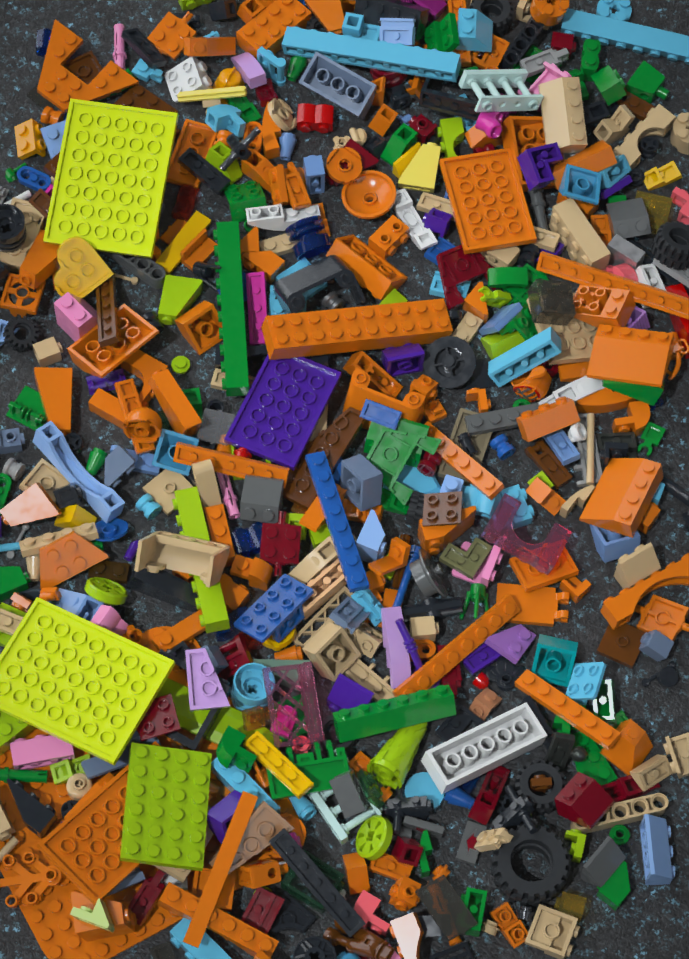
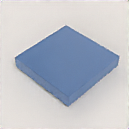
M519 302L503 306L478 331L481 335L499 332L523 307Z

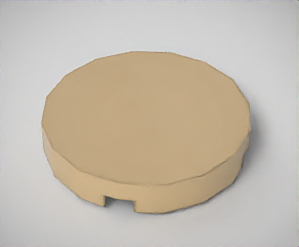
M274 98L268 103L269 115L280 129L290 132L297 126V120L292 116L293 111L286 102Z

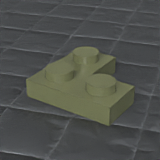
M477 537L466 552L449 543L439 557V561L473 580L493 546Z

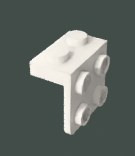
M191 56L165 73V79L174 102H179L177 98L179 92L212 89V81L207 75V66L203 61H199Z

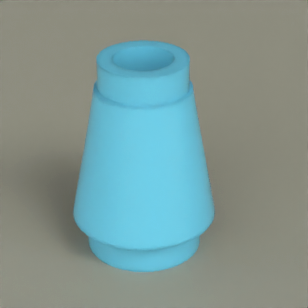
M296 796L289 798L300 819L308 821L316 814L315 805L306 797L302 796L300 799Z

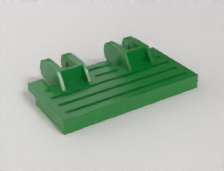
M327 740L326 750L328 758L322 759L320 745L318 742H315L316 760H314L313 752L297 754V763H294L292 748L286 747L288 759L314 783V787L305 795L333 790L329 780L349 771L344 747L336 748L337 756L334 757L332 742ZM266 768L271 799L278 800L295 797Z

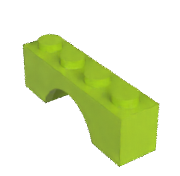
M462 118L440 119L439 127L436 130L438 138L441 137L442 141L440 142L441 153L445 155L443 158L455 157L457 155L454 152V148L463 142L464 139Z

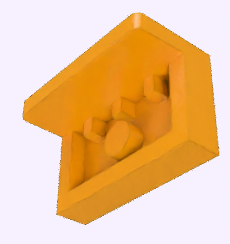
M33 119L15 126L17 154L21 160L35 154L41 157L46 156V145L40 128H43V126Z

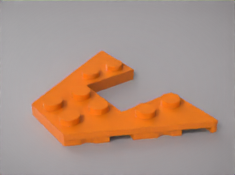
M55 19L37 93L64 113H67L70 98L86 101L101 100L109 97L112 93H119L125 88L139 84L137 79L113 61H110L88 85L64 68L62 65L83 44V39Z

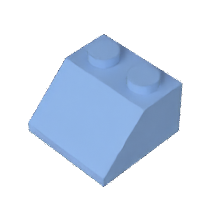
M370 510L356 541L361 560L368 563L383 558L387 542H384L385 533L374 510Z

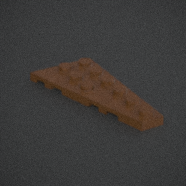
M349 407L333 421L332 425L318 433V436L313 441L308 442L295 470H289L287 485L283 488V498L308 510L317 497V493L305 456L324 451L333 474L366 419L359 417L360 411Z

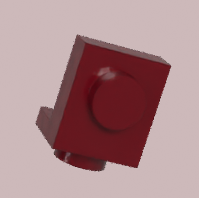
M266 78L267 84L255 88L256 98L261 107H266L267 102L274 98L278 100L271 78Z

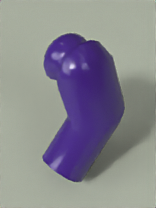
M139 540L131 542L123 557L125 560L133 561L137 554Z

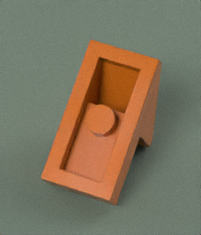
M538 477L525 490L528 495L554 516L566 502L565 499Z

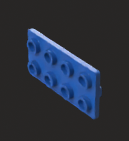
M283 574L234 622V627L261 643H264L271 635L273 640L280 643L305 618L302 604L314 591L289 575Z

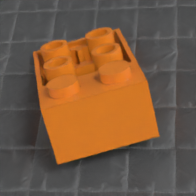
M579 285L566 314L597 328L599 324L626 327L636 304L630 290Z

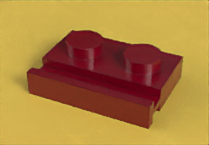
M259 887L249 902L241 921L268 934L285 899L263 887Z

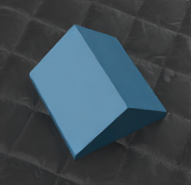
M567 164L558 191L562 196L598 205L602 173Z
M162 428L151 465L188 476L191 466L173 462L176 443L182 442L197 446L199 439Z

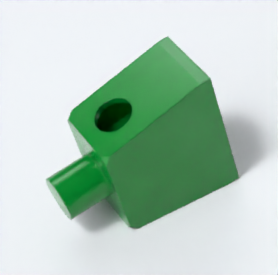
M644 60L625 87L628 92L648 103H652L656 96L666 100L670 94V91L663 87L665 76Z

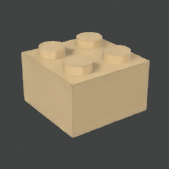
M328 622L302 648L319 674L334 682L340 673L343 674L361 655L344 629L331 622Z

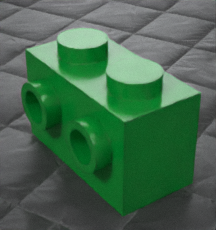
M609 65L591 75L593 82L608 106L627 95L624 90L626 87L617 70H612Z
M467 887L466 893L461 894L459 906H462L463 910L462 914L457 915L456 926L459 927L458 933L479 937L487 891Z

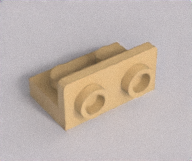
M365 622L353 634H350L348 628L344 629L356 648L369 658H372L377 649L383 645L382 633Z

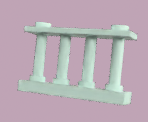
M526 69L464 70L459 81L461 89L472 88L479 100L475 107V112L538 111L544 97L542 94L531 95L524 83L529 73ZM518 87L523 95H516L512 88ZM481 88H488L492 95L485 96ZM496 88H503L507 95H500Z
M335 749V750H333L334 756H337V754H336V749ZM359 780L358 782L370 808L346 824H339L336 820L338 814L342 812L339 804L334 808H328L325 803L327 801L326 798L334 794L333 790L307 794L341 845L349 841L347 834H349L351 829L374 814L382 816V807L378 801L373 802Z

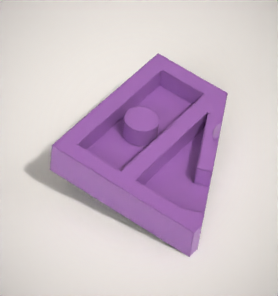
M519 624L489 636L484 643L516 665L536 635Z

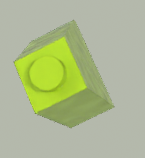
M166 275L158 310L159 322L165 325H176L174 320L186 313L202 293L203 281L201 279Z

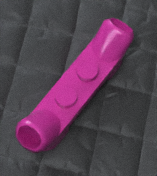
M517 111L481 112L475 128L484 131L491 139L498 138L502 132L503 126L501 124L503 120L509 115H516Z

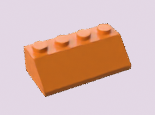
M353 234L336 238L326 254V257L330 255L338 256L353 272L358 284L372 292V296L376 299H384L394 288L397 290L408 279L407 276Z

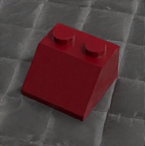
M577 772L554 798L558 815L590 830L614 804L611 796L595 779L580 772Z

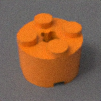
M532 0L530 6L531 16L536 22H540L545 26L557 25L569 8V0Z

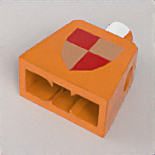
M270 858L245 862L237 868L239 885L252 889L280 882L281 874L288 873L289 869L285 861L278 862Z

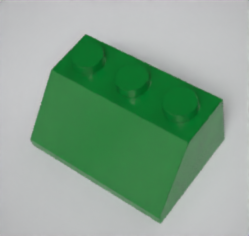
M400 418L396 430L428 436L430 426ZM371 421L363 452L369 453L382 428H390ZM416 446L406 465L417 468L423 457L424 450Z

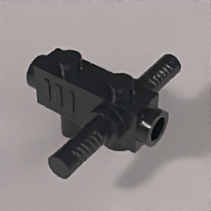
M255 127L242 140L234 133L230 134L226 142L232 151L219 168L225 172L236 159L247 160L252 154L248 149L250 143L261 133V130Z
M405 782L400 789L397 787L396 797L388 799L387 803H384V814L389 815L391 819L394 818L393 835H400L401 821L404 820L406 815L419 817L420 820L426 821L427 816H430V812L434 811L433 800H428L427 796L404 798Z
M507 785L505 791L511 800V804L492 822L494 825L492 829L503 827L507 830L511 828L516 830L517 826L523 821L530 834L536 833L537 829L530 818L535 810L533 807L535 802L528 795L518 797L512 785Z

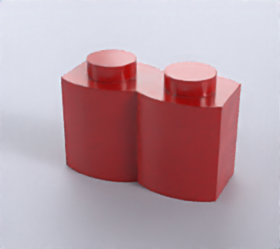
M298 104L297 130L305 133L314 130L320 133L333 131L334 106L328 104Z

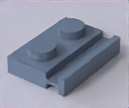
M348 596L332 611L329 618L342 628H348L350 634H353L371 613L369 611L366 613L363 610L364 607Z

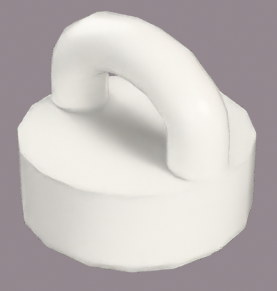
M580 422L572 424L568 431V438L572 443L581 442L587 438L586 428Z

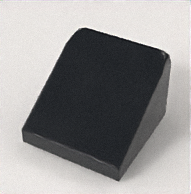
M376 135L363 145L370 154L380 159L388 141Z

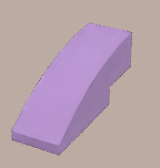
M245 52L231 57V61L241 74L242 80L248 84L250 89L267 84L266 73L253 55Z

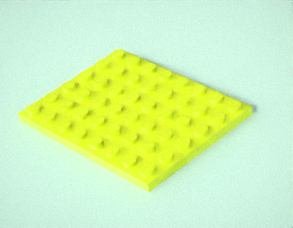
M70 98L43 242L61 245L64 240L79 236L88 241L96 251L152 259L179 114Z
M36 597L0 654V711L115 766L174 668L175 661Z

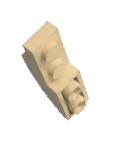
M353 535L354 541L356 543L357 538ZM331 536L327 537L310 552L288 575L305 585L311 579L320 575L325 567L338 558Z

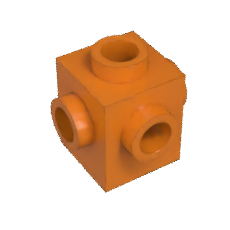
M422 374L418 379L415 378L412 381L409 392H417L426 396V405L429 401H433L436 398L438 382Z
M403 875L392 885L389 891L391 896L389 904L395 906L399 911L406 912L412 907H416L420 900L418 894L421 884Z

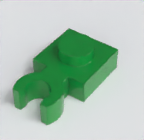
M649 421L640 437V440L644 441V443L638 446V453L643 448L648 449L646 457L649 458L652 454V445L658 448L666 429Z

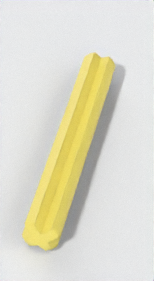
M246 86L184 91L179 92L177 98L182 103L245 97L247 89Z

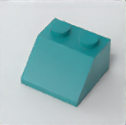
M539 634L531 672L547 683L568 687L578 642Z

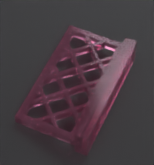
M303 662L302 664L263 668L262 672L275 747L314 745L315 742H323L325 739L312 663ZM297 669L298 679L293 682L286 675L289 670ZM269 672H275L281 677L277 684H274L269 679ZM283 679L292 685L287 693L278 687ZM294 688L301 692V699L298 702L290 696ZM275 690L284 696L280 704L273 700L272 694ZM286 699L296 705L291 713L282 707ZM297 708L304 712L305 717L302 721L293 716ZM278 710L288 716L283 724L276 719L275 714ZM289 719H292L299 725L294 733L285 727ZM301 727L308 733V739L302 740L296 735ZM282 729L291 736L287 742H280L279 733Z

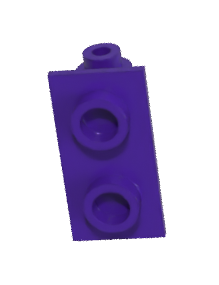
M123 368L113 370L103 378L94 375L86 377L90 395H93L98 388L104 391L114 390L115 382L126 380Z

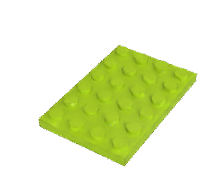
M131 742L119 861L196 871L203 870L212 753Z

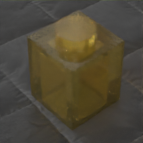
M563 891L561 897H556L554 909L578 918L580 923L587 898Z

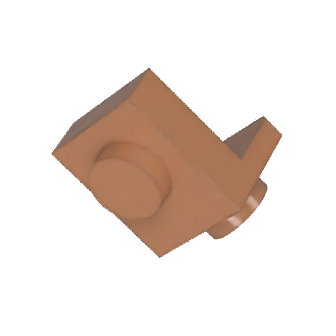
M486 687L475 697L469 710L485 721L490 712L500 704L502 698Z

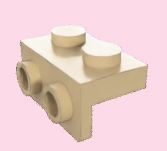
M689 732L669 738V736L665 737L667 743H664L663 746L666 755L671 754L673 761L669 762L672 773H677L678 779L689 776Z

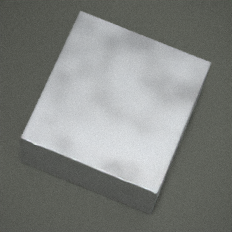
M618 234L608 243L607 248L611 253L609 265L615 266L626 263L636 270L643 264L645 251Z

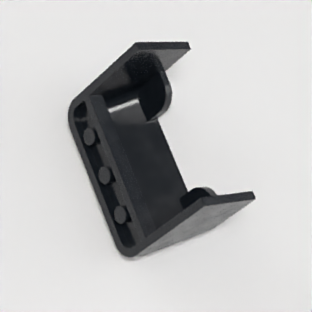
M336 255L327 256L277 280L273 286L274 293L284 314L301 311L306 304L302 293L335 278L340 287L349 288L356 305L366 300L353 272Z

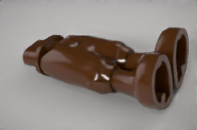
M334 920L336 929L329 927L323 935V938L328 940L332 946H344L349 953L369 959H390L395 952V948L389 946L387 941H384L364 927H361L352 935L354 939L343 936L341 933H347L336 920Z

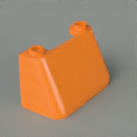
M355 368L349 384L343 412L349 407L361 412L365 400L368 399L402 412L401 418L421 423L424 416L426 396L417 392H409L403 401L397 400L368 388L370 383L369 374ZM366 420L361 428L369 430L371 421Z

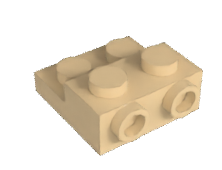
M539 904L525 944L544 951V954L557 959H564L565 956L570 957L573 945L570 944L572 937L577 938L580 926L577 925L578 918Z

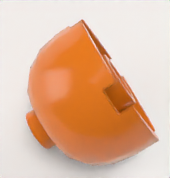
M135 408L128 413L124 421L123 432L129 439H131V436L137 438L138 443H154L161 436L162 420L158 413L150 408Z

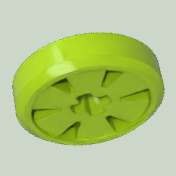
M89 578L84 587L90 597L109 605L124 604L128 596V592L122 585L106 578Z
M373 815L364 821L358 830L355 842L356 851L359 856L367 860H376L386 852L393 835L391 822L380 815Z

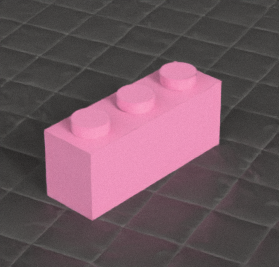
M41 734L28 740L19 738L10 743L14 769L28 770L49 766L65 759H75L73 745L52 735L46 736Z

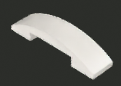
M403 188L396 191V200L392 207L398 219L409 227L410 239L421 251L438 244L430 228L424 227V223H422L420 216L413 207V201L406 189Z

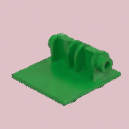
M26 385L14 402L10 401L8 405L10 409L6 416L34 431L43 426L47 420L39 392Z

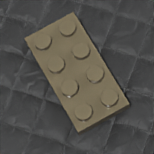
M460 408L450 436V440L462 450L461 444L457 442V437L467 432L464 418L468 415L479 414L464 408ZM493 432L472 435L471 440L478 451L472 458L480 465L483 462ZM442 460L437 476L445 478L446 475H451L463 479L464 485L470 486V482Z

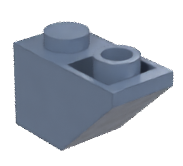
M118 445L105 458L104 485L107 487L112 486L115 488L122 481L120 477L124 473L128 475L136 468L134 464L137 461L122 445Z

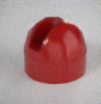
M481 672L472 684L479 689H485L489 685V678L485 673Z

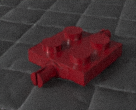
M279 511L277 523L262 524L260 559L275 566L274 577H277L279 570L278 578L282 576V566L298 565L301 526L287 524V512L285 511L283 519L282 511Z

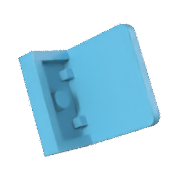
M603 662L575 663L565 695L579 705H586L588 700L595 699L604 676L606 664Z

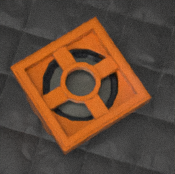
M9 273L0 300V308L10 310L14 317L17 314L21 315V318L28 314L36 315L46 281L39 285L36 290H33L19 283V274Z

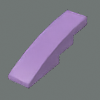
M400 606L381 608L383 647L386 648L387 668H390V684L393 689L397 688L411 676L408 649H405L406 645L403 644V637L395 623L396 620L403 619Z

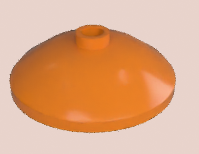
M375 170L361 171V174L354 182L343 186L342 202L345 209L353 216L361 219H374L384 215L392 208L396 200V188L391 178L382 172Z

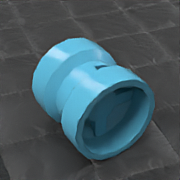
M149 493L143 495L136 502L135 507L139 511H143L144 516L148 520H152L161 512L162 506L154 502L153 497Z

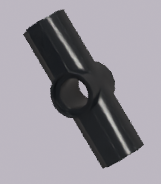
M459 596L441 600L429 598L422 601V603L402 606L401 608L405 624H409L410 618L434 616V621L437 622L443 617L463 613Z

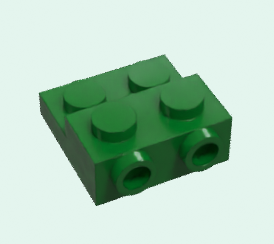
M449 12L440 22L433 21L426 28L424 40L427 43V49L452 52L460 44L456 15Z

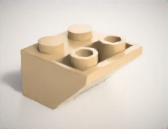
M651 542L646 545H639L630 555L624 554L618 559L614 577L623 589L627 587L630 589L639 580H646L650 578L652 573L661 570Z

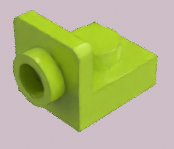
M576 829L566 830L564 839L572 841L569 854L573 855L572 862L580 863L586 834H582V831Z

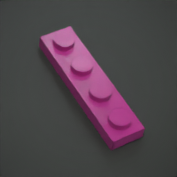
M265 272L246 273L250 345L252 346L265 344L261 328L265 317L268 316Z

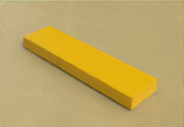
M197 210L156 260V263L164 268L166 275H170L181 262L180 252L204 228L207 229L211 224L212 220Z
M258 730L243 742V747L246 750L250 749L251 753L257 756L256 759L298 799L314 787V783Z

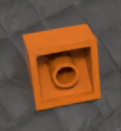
M204 300L174 320L182 336L198 355H201L223 340L219 339V328H222V322H218V312L214 304Z

